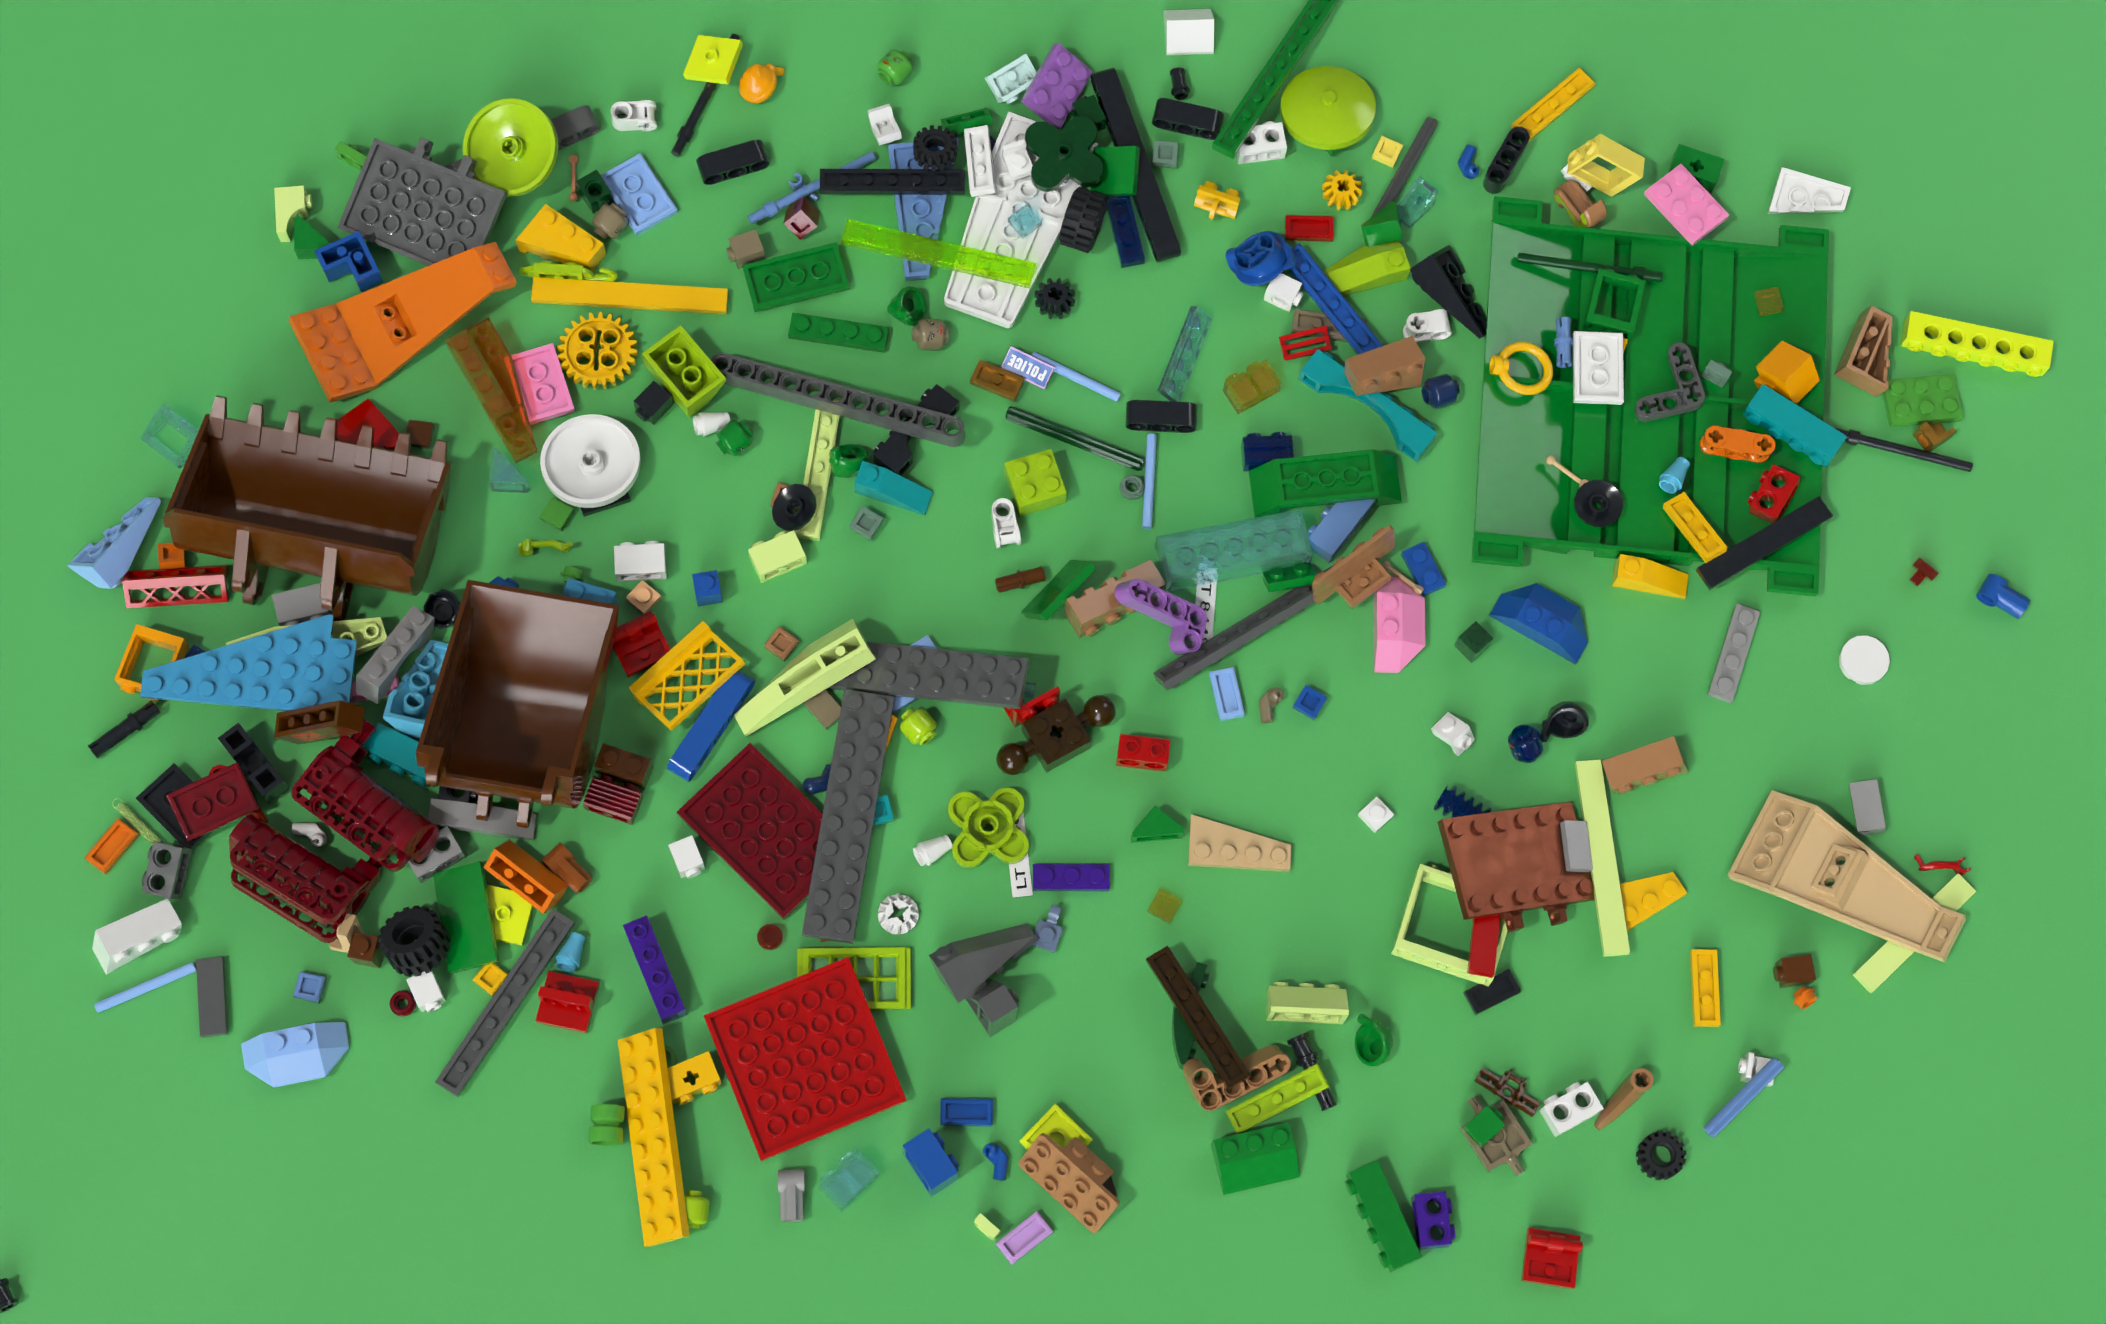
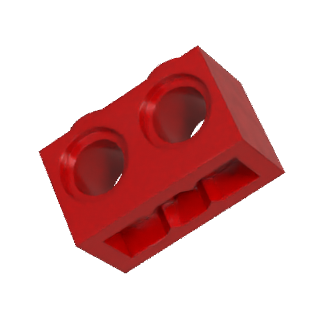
M1774 464L1769 471H1764L1759 481L1761 483L1759 490H1754L1748 500L1750 514L1770 524L1781 519L1800 485L1799 476ZM1776 480H1781L1785 485L1778 488L1774 487L1772 483ZM1763 501H1770L1773 503V506L1763 508L1760 504Z
M1120 734L1116 766L1166 772L1170 740Z

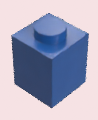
M717 570L692 574L698 607L723 603Z

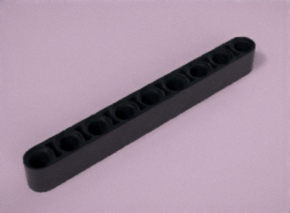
M1113 67L1092 73L1090 75L1092 87L1106 117V126L1114 147H1140L1137 195H1132L1154 258L1158 263L1181 256L1178 239L1117 72Z

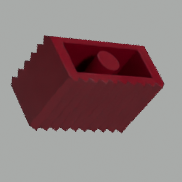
M601 775L600 778L593 776L583 801V806L587 811L633 825L643 799V794L639 791V787L633 784L625 783L622 786L616 784L615 779L609 776Z

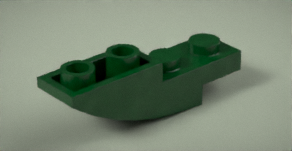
M1199 962L1196 964L1191 980L1197 992H1199L1200 987L1205 989L1210 975L1205 973L1207 965ZM1174 1006L1172 1014V1040L1178 1066L1180 1069H1183L1184 1064L1189 1059L1194 1058L1196 1049H1193L1192 1045L1195 1038Z

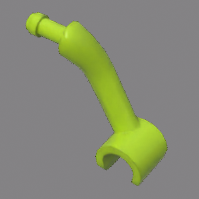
M525 539L523 543L518 544V552L520 556L533 555V548L550 547L561 552H568L573 543L570 541L563 543L557 540L533 541L532 539Z

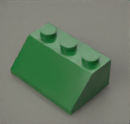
M1289 1122L1214 1139L1211 1143L1223 1195L1299 1178L1296 1147Z

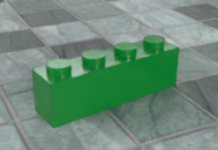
M1378 1160L1349 1172L1346 1176L1347 1181H1345L1346 1188L1351 1196L1355 1195L1358 1201V1205H1356L1357 1212L1362 1220L1366 1219L1369 1225L1367 1233L1373 1244L1377 1243L1381 1253L1378 1254L1382 1266L1384 1268L1388 1267L1389 1271L1393 1272L1419 1260L1422 1257Z

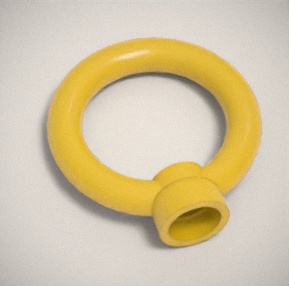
M1514 342L1507 345L1499 355H1492L1489 372L1493 375H1499L1502 382L1512 391L1522 395H1535L1544 391L1550 385L1553 378V365L1549 356L1537 345L1529 342ZM1524 351L1536 356L1543 366L1542 379L1534 385H1523L1516 382L1508 373V358L1511 354Z

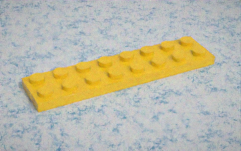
M653 1028L618 1040L644 1247H652L690 1236L662 1028Z

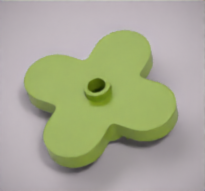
M1008 787L1001 788L988 801H982L971 792H960L950 799L948 804L949 818L962 829V832L955 839L952 846L953 858L957 864L964 868H974L979 866L989 854L995 855L1007 864L1019 863L1026 857L1029 849L1028 839L1021 830L1014 826L1024 810V799L1017 790ZM990 825L993 830L988 832L983 830V828Z

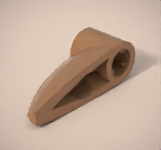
M1644 1068L1636 1069L1622 1082L1596 1119L1594 1126L1598 1130L1603 1129L1617 1119L1652 1087L1654 1079L1650 1071ZM1639 1077L1643 1079L1641 1086L1636 1085Z

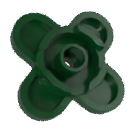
M1075 117L1062 130H1058L1047 122H1035L1027 128L1025 132L1026 147L1030 152L1039 157L1031 169V181L1037 189L1045 192L1054 191L1064 180L1069 179L1084 187L1093 186L1101 180L1103 164L1096 155L1089 151L1097 137V128L1093 121L1086 117Z

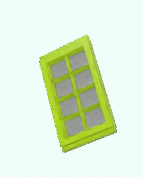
M910 948L797 949V977L849 957L870 1010H911Z

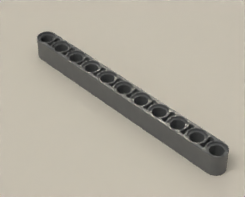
M717 353L711 358V361L718 369L721 366H728L726 369L719 371L726 378L724 384L950 447L962 445L966 438L963 422L955 416L727 353ZM745 372H750L748 376H741ZM769 378H772V379H773V380H772L771 382H769V383H764V381H765L766 379H769ZM790 385H796L793 389H787ZM814 391H819L817 395H810ZM835 398H842L839 402H833ZM859 404H865L863 408H855ZM883 410H888V411H889V412H888L887 414H885V415H880V414H879V412H881V411H883ZM905 417H912L909 421H902ZM929 423L935 424V426L931 428L925 427ZM951 430H959L956 434H949Z

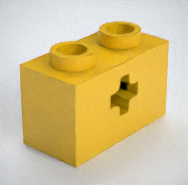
M709 1051L668 1068L673 1104L679 1103V1105L689 1103L694 1100V1095L702 1092L704 1095L710 1094L718 1090L717 1086L722 1084ZM689 1075H693L694 1078H697L695 1079V1085L691 1086V1083L688 1082Z

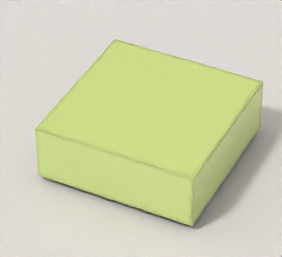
M981 1213L974 1220V1225L989 1239L994 1241L1000 1234V1230Z

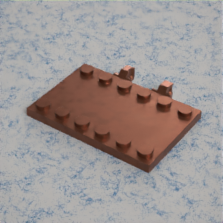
M1572 802L1445 818L1438 821L1464 920L1500 915L1501 919H1505L1508 932H1515L1524 928L1523 911L1543 908L1544 911L1548 912L1551 926L1561 925L1568 921L1565 910L1568 904L1595 900L1591 871H1566L1560 822L1564 820L1577 821Z

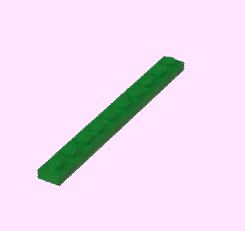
M1309 0L1212 143L1213 150L1234 159L1339 0Z

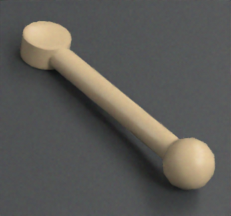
M1549 455L1546 457L1547 464H1553L1563 473H1565L1574 481L1579 483V487H1581L1584 483L1589 482L1586 479L1581 480L1571 471H1569L1560 463L1555 461L1554 456Z
M1389 561L1381 563L1385 570H1389L1412 587L1415 593L1422 594L1424 588L1413 583L1394 569Z

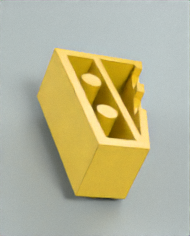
M547 204L542 207L516 239L519 252L525 254L528 252L538 255L542 259H551L562 264L574 262L583 265V268H587L592 272L606 256L604 243Z

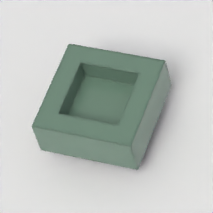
M1154 140L1152 166L1176 168L1178 142Z
M1710 360L1701 376L1723 388L1732 371L1725 364Z
M862 506L849 527L852 531L871 541L884 522V518Z

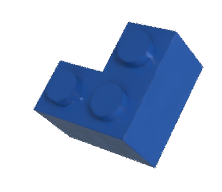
M360 231L314 250L328 282L352 273L361 293L384 283Z

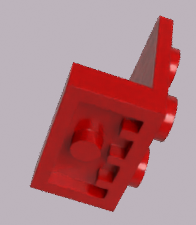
M1057 686L1028 703L1022 704L1021 709H1003L1016 728L1022 725V722L1057 704L1061 690Z

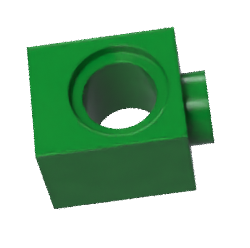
M1487 1105L1464 1126L1463 1130L1481 1149L1504 1128L1505 1124L1502 1121L1505 1118L1495 1107L1490 1109Z

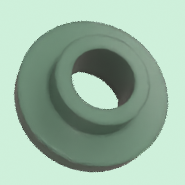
M1126 476L1120 483V492L1127 499H1137L1144 492V483L1137 476ZM1133 485L1136 487V490L1129 491L1127 487Z

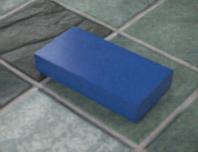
M941 1098L940 1126L992 1127L993 1099Z

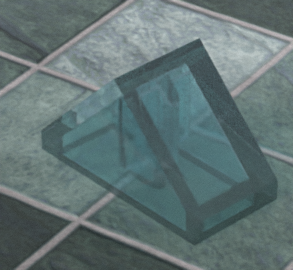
M1422 176L1417 178L1397 205L1400 220L1409 228L1434 205L1438 190Z
M496 447L492 449L489 478L491 490L496 492L528 493L531 490L529 482Z

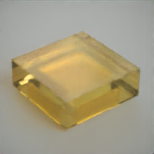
M1779 287L1754 292L1759 317L1784 312Z
M1159 889L1147 912L1170 924L1182 900Z

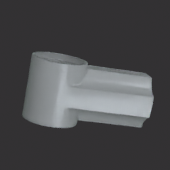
M778 1170L781 1222L803 1221L805 1170Z

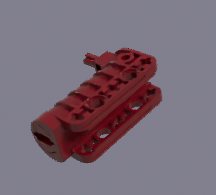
M364 719L362 733L353 734L351 737L347 735L341 736L335 746L327 747L316 756L293 786L291 794L297 803L369 857L390 871H399L411 858L420 863L430 853L438 837V827L362 771L363 768L358 764L369 752L363 748V745L377 729ZM302 789L307 790L312 796L308 799L302 796L300 791ZM321 802H323L326 806H328L327 811L323 810L318 805ZM338 814L340 817H344L343 821L339 823L333 818L334 815ZM358 829L365 834L363 839L355 835ZM372 841L380 845L378 850L370 846ZM390 853L399 859L396 864L388 858Z
M253 815L244 817L229 835L230 863L234 868L231 872L232 885L324 943H331L337 939L338 925L343 922L346 914L357 916L370 895L369 892L380 881V869L383 865L371 857L367 862L360 859L352 869L346 866L342 871ZM238 874L247 877L248 881L245 879L238 881ZM261 886L270 893L261 895L256 890ZM280 901L287 902L292 908L289 906L282 908ZM303 912L313 919L304 922L299 918V915ZM330 926L332 927L333 933L328 932L326 933V935L323 934L322 927L326 929Z

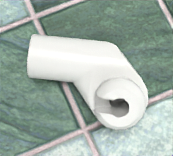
M317 823L292 824V835H306L314 847H321L327 842L326 833Z

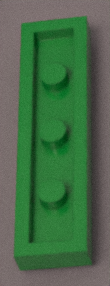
M792 313L788 338L885 353L889 327Z

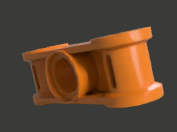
M1711 426L1701 438L1700 448L1709 455L1763 463L1774 451L1775 441L1767 434Z

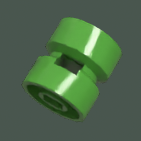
M613 1104L592 1105L590 1118L591 1122L595 1125L589 1130V1143L601 1146L623 1145L624 1129L619 1125L624 1121L625 1107Z

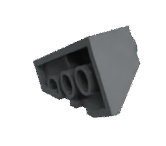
M1022 924L951 942L946 946L938 948L929 957L940 980L959 1003L987 985L985 980L993 973L998 975L1003 971L1002 965L1009 959H1016L1037 940V937L1027 924Z

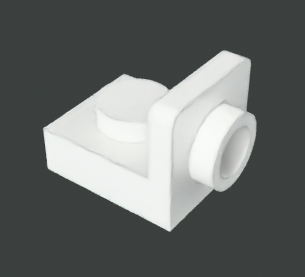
M1025 139L1020 141L1011 140L1002 147V159L1011 181L1031 175L1033 165L1026 150L1027 144Z
M1748 1052L1739 1060L1738 1073H1741L1740 1081L1749 1082L1771 1059L1754 1056V1053ZM1774 1079L1767 1086H1773Z

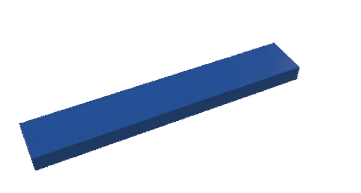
M1299 243L1294 246L1292 250L1296 258V265L1294 268L1289 269V271L1297 281L1302 283L1304 290L1355 353L1359 355L1382 347L1381 342Z

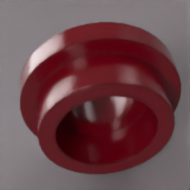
M401 990L391 997L390 1008L395 1015L405 1017L415 1010L416 1001L412 993ZM401 1000L408 1001V1005L405 1008L399 1007Z

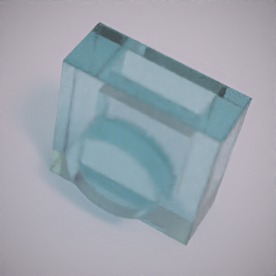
M1027 204L1008 217V223L1022 239L1042 225V221Z

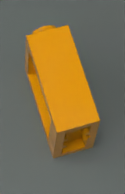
M136 624L114 678L120 686V690L129 694H135V691L141 693L142 683L129 679L144 642L174 651L171 662L185 658L189 648L186 640ZM147 698V699L152 700V701H155V702H158V701H159V699H150V698Z

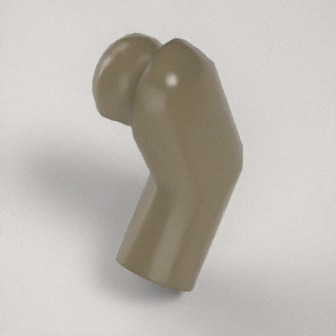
M1280 688L1269 689L1259 699L1261 723L1266 724L1274 721L1272 709L1284 697L1283 691Z

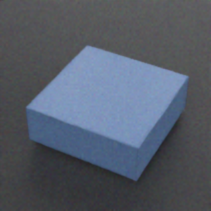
M300 971L293 997L320 1003L326 977Z

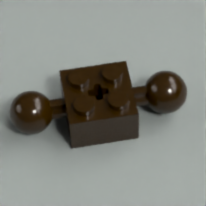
M1096 695L1088 699L1082 713L1075 715L1067 699H1064L1022 722L1021 731L1028 742L1022 746L1017 743H1008L1002 746L996 756L999 769L1008 775L1020 774L1026 769L1029 758L1036 755L1047 773L1089 750L1091 740L1084 728L1089 725L1095 727L1109 725L1116 714L1115 704L1107 696ZM1057 732L1061 736L1059 739L1056 736L1051 737L1052 733Z

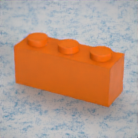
M510 839L494 848L483 867L543 914L559 903L569 887L566 882Z

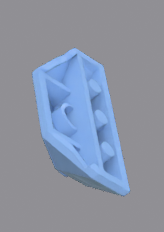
M345 1022L311 1023L263 1033L241 1043L245 1070L273 1088L327 1077L350 1048Z

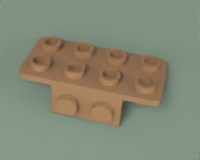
M1389 525L1385 529H1378L1366 543H1359L1350 555L1339 558L1327 572L1322 571L1316 575L1312 583L1314 602L1318 605L1337 591L1353 609L1391 581V575L1378 560L1394 549V528Z
M1041 1133L1018 1163L1022 1170L1092 1233H1096L1120 1204L1119 1200L1103 1186L1114 1171L1077 1137H1074L1062 1149L1047 1134Z

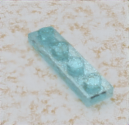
M1191 306L1158 388V392L1169 401L1180 402L1212 321V317L1198 306Z

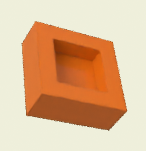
M174 543L158 544L159 569L185 568L184 550L176 548Z

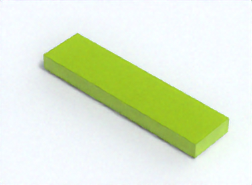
M1315 1064L1225 1112L1236 1133L1240 1134L1329 1088V1085L1319 1065Z

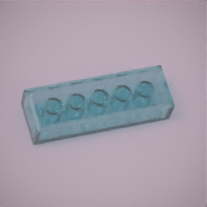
M1302 509L1156 537L1155 542L1162 578L1166 582L1165 591L1167 592L1258 575L1273 568H1286L1298 563L1307 564L1311 563L1313 557Z

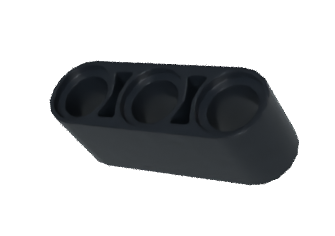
M1160 98L1156 102L1152 124L1163 130L1215 140L1221 131L1224 114L1216 109L1168 98Z
M1520 126L1514 127L1506 136L1485 175L1483 187L1487 192L1497 194L1505 187L1528 144L1530 136L1525 128ZM1512 139L1520 140L1521 144L1515 143ZM1501 158H1508L1511 162H1504ZM1491 177H1497L1500 181H1493Z
M751 140L710 152L698 157L696 160L702 181L706 185L716 184L767 168L770 164L762 140Z
M1131 400L1126 403V428L1135 431L1191 433L1197 430V405L1190 402Z

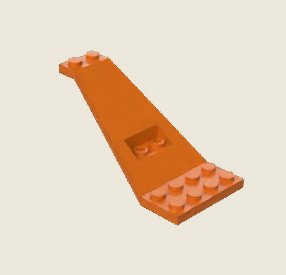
M492 242L471 248L336 304L292 315L289 318V323L329 403L375 390L492 293L513 288L517 281L497 243Z

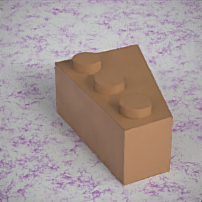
M1872 305L1859 314L1834 375L1875 397L1888 389L1887 369L1890 367L1888 353L1889 346H1891L1893 316Z
M1411 336L1347 358L1345 360L1344 374L1356 396L1420 387L1425 357L1415 339Z
M1674 736L1602 761L1611 790L1619 794L1631 792L1634 790V787L1648 786L1659 780L1688 773L1681 749Z

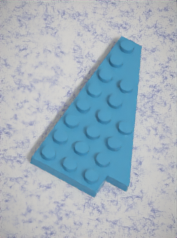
M325 615L143 671L140 697L289 711L338 700L350 703L357 641L332 638L334 615Z

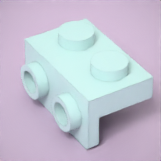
M1023 54L984 79L997 102L1006 101L1009 104L1019 98L1018 93L1023 90L1027 91L1037 72L1027 54Z

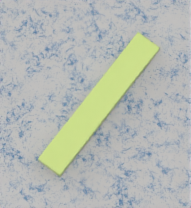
M834 399V400H833V402H839V401H841V400H837V399ZM817 409L815 410L803 483L814 493L816 509L810 522L803 528L796 530L795 533L797 538L820 541L831 475L829 452L836 444L840 416Z
M1958 873L1931 899L1941 907L1956 912L1976 890ZM1887 941L1853 976L1871 994L1915 951Z

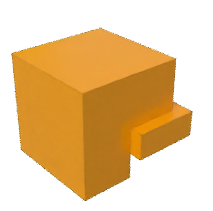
M1781 341L1756 366L1759 376L1754 380V383L1759 389L1764 384L1797 404L1820 379L1810 354Z

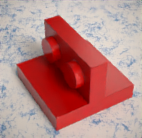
M548 971L545 986H540L538 993L540 1005L536 1023L587 1033L600 983Z

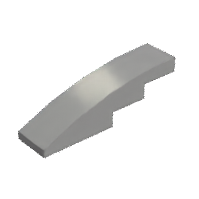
M431 798L428 820L438 827L448 826V828H455L456 831L477 832L485 836L534 840L537 814L532 813L529 827L522 828L517 827V810L492 806L489 820L481 821L476 819L477 804Z

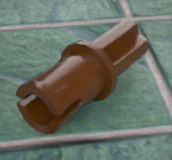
M1039 566L1022 572L1017 570V573L996 578L995 585L997 591L1001 593L1020 587L1025 589L1027 585L1046 580L1043 568Z

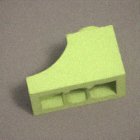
M304 185L274 188L276 233L280 242H291L294 218L297 215L302 219L309 218V209L313 208L311 194H307Z

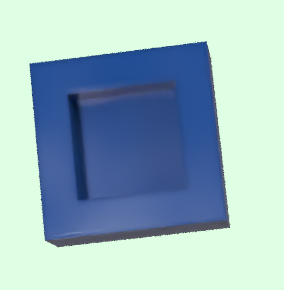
M1305 685L1292 708L1315 720L1327 697Z

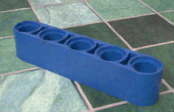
M738 670L716 690L667 765L669 771L687 782L693 779L733 719L734 714L737 713L755 684L753 678Z

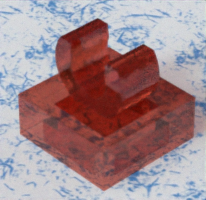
M1918 558L1912 565L1917 572L1910 581L1918 586L1924 578L1931 582L1939 573L1921 558Z

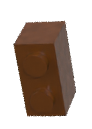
M603 743L594 768L598 775H606L616 781L630 783L639 787V789L645 790L653 764L649 758Z

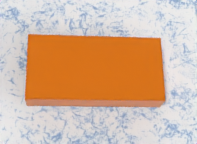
M118 818L84 858L106 875L138 838L139 834Z

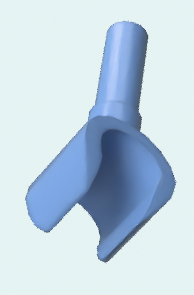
M794 173L795 179L799 181L798 183H792L788 180L792 191L805 186L799 173ZM814 192L808 195L815 202L819 199V196Z

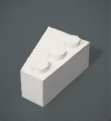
M167 898L95 930L92 949L107 975L162 943L175 940L179 936L178 934H180L182 923Z

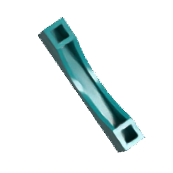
M1317 349L1302 368L1299 380L1317 393L1345 395L1369 406L1388 426L1394 437L1397 449L1417 463L1435 440L1437 432L1434 431L1433 426L1414 417L1413 412L1408 408H1402L1397 405L1388 394L1378 392L1356 396L1344 374L1345 366L1337 363L1335 358L1328 352H1322Z

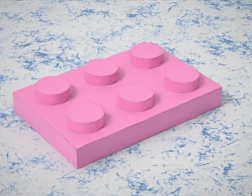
M1682 164L1662 177L1644 193L1649 201L1692 246L1729 217L1725 209Z
M553 343L506 357L527 426L575 412Z

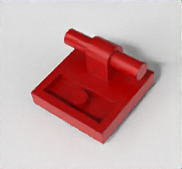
M651 611L617 627L613 649L628 678L651 668L671 650L654 613L652 614Z
M1527 1228L1521 1281L1574 1289L1579 1252H1582L1583 1242H1580L1581 1236Z

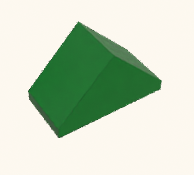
M1391 201L1361 225L1365 244L1368 247L1403 240L1401 220L1395 201Z
M297 215L294 218L295 253L298 259H317L314 250L330 244V242Z
M1154 806L1132 832L1131 843L1182 839L1183 827L1157 806Z

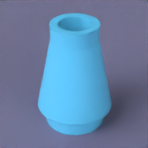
M1677 457L1675 462L1660 475V488L1670 494L1681 490L1687 469L1690 466L1689 461L1683 457Z
M576 932L571 933L555 957L557 960L555 963L556 967L570 973L575 972V969L579 968L583 944L586 939L583 935Z

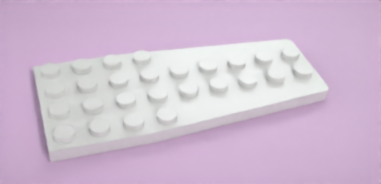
M1008 112L992 150L995 193L975 197L944 296L945 306L1005 328L1013 327L1059 237L1071 196L1078 187H1082L1069 179L1064 180L1056 190L1045 192L1033 185L1031 175L1011 181L1002 159V147L1011 140L1020 141L1025 139L1027 128L1037 122ZM1095 142L1089 151L1093 153L1094 148L1098 147V143ZM1026 147L1031 163L1034 165L1039 157L1030 152Z

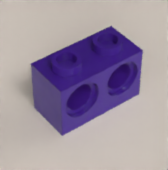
M1446 1191L1414 1194L1411 1197L1418 1249L1445 1248L1452 1245V1240H1455L1454 1224L1449 1222V1214H1452L1451 1199L1446 1197ZM1428 1201L1437 1203L1439 1207L1437 1214H1432L1427 1210L1426 1203ZM1431 1227H1437L1441 1230V1240H1434L1430 1236L1429 1231Z

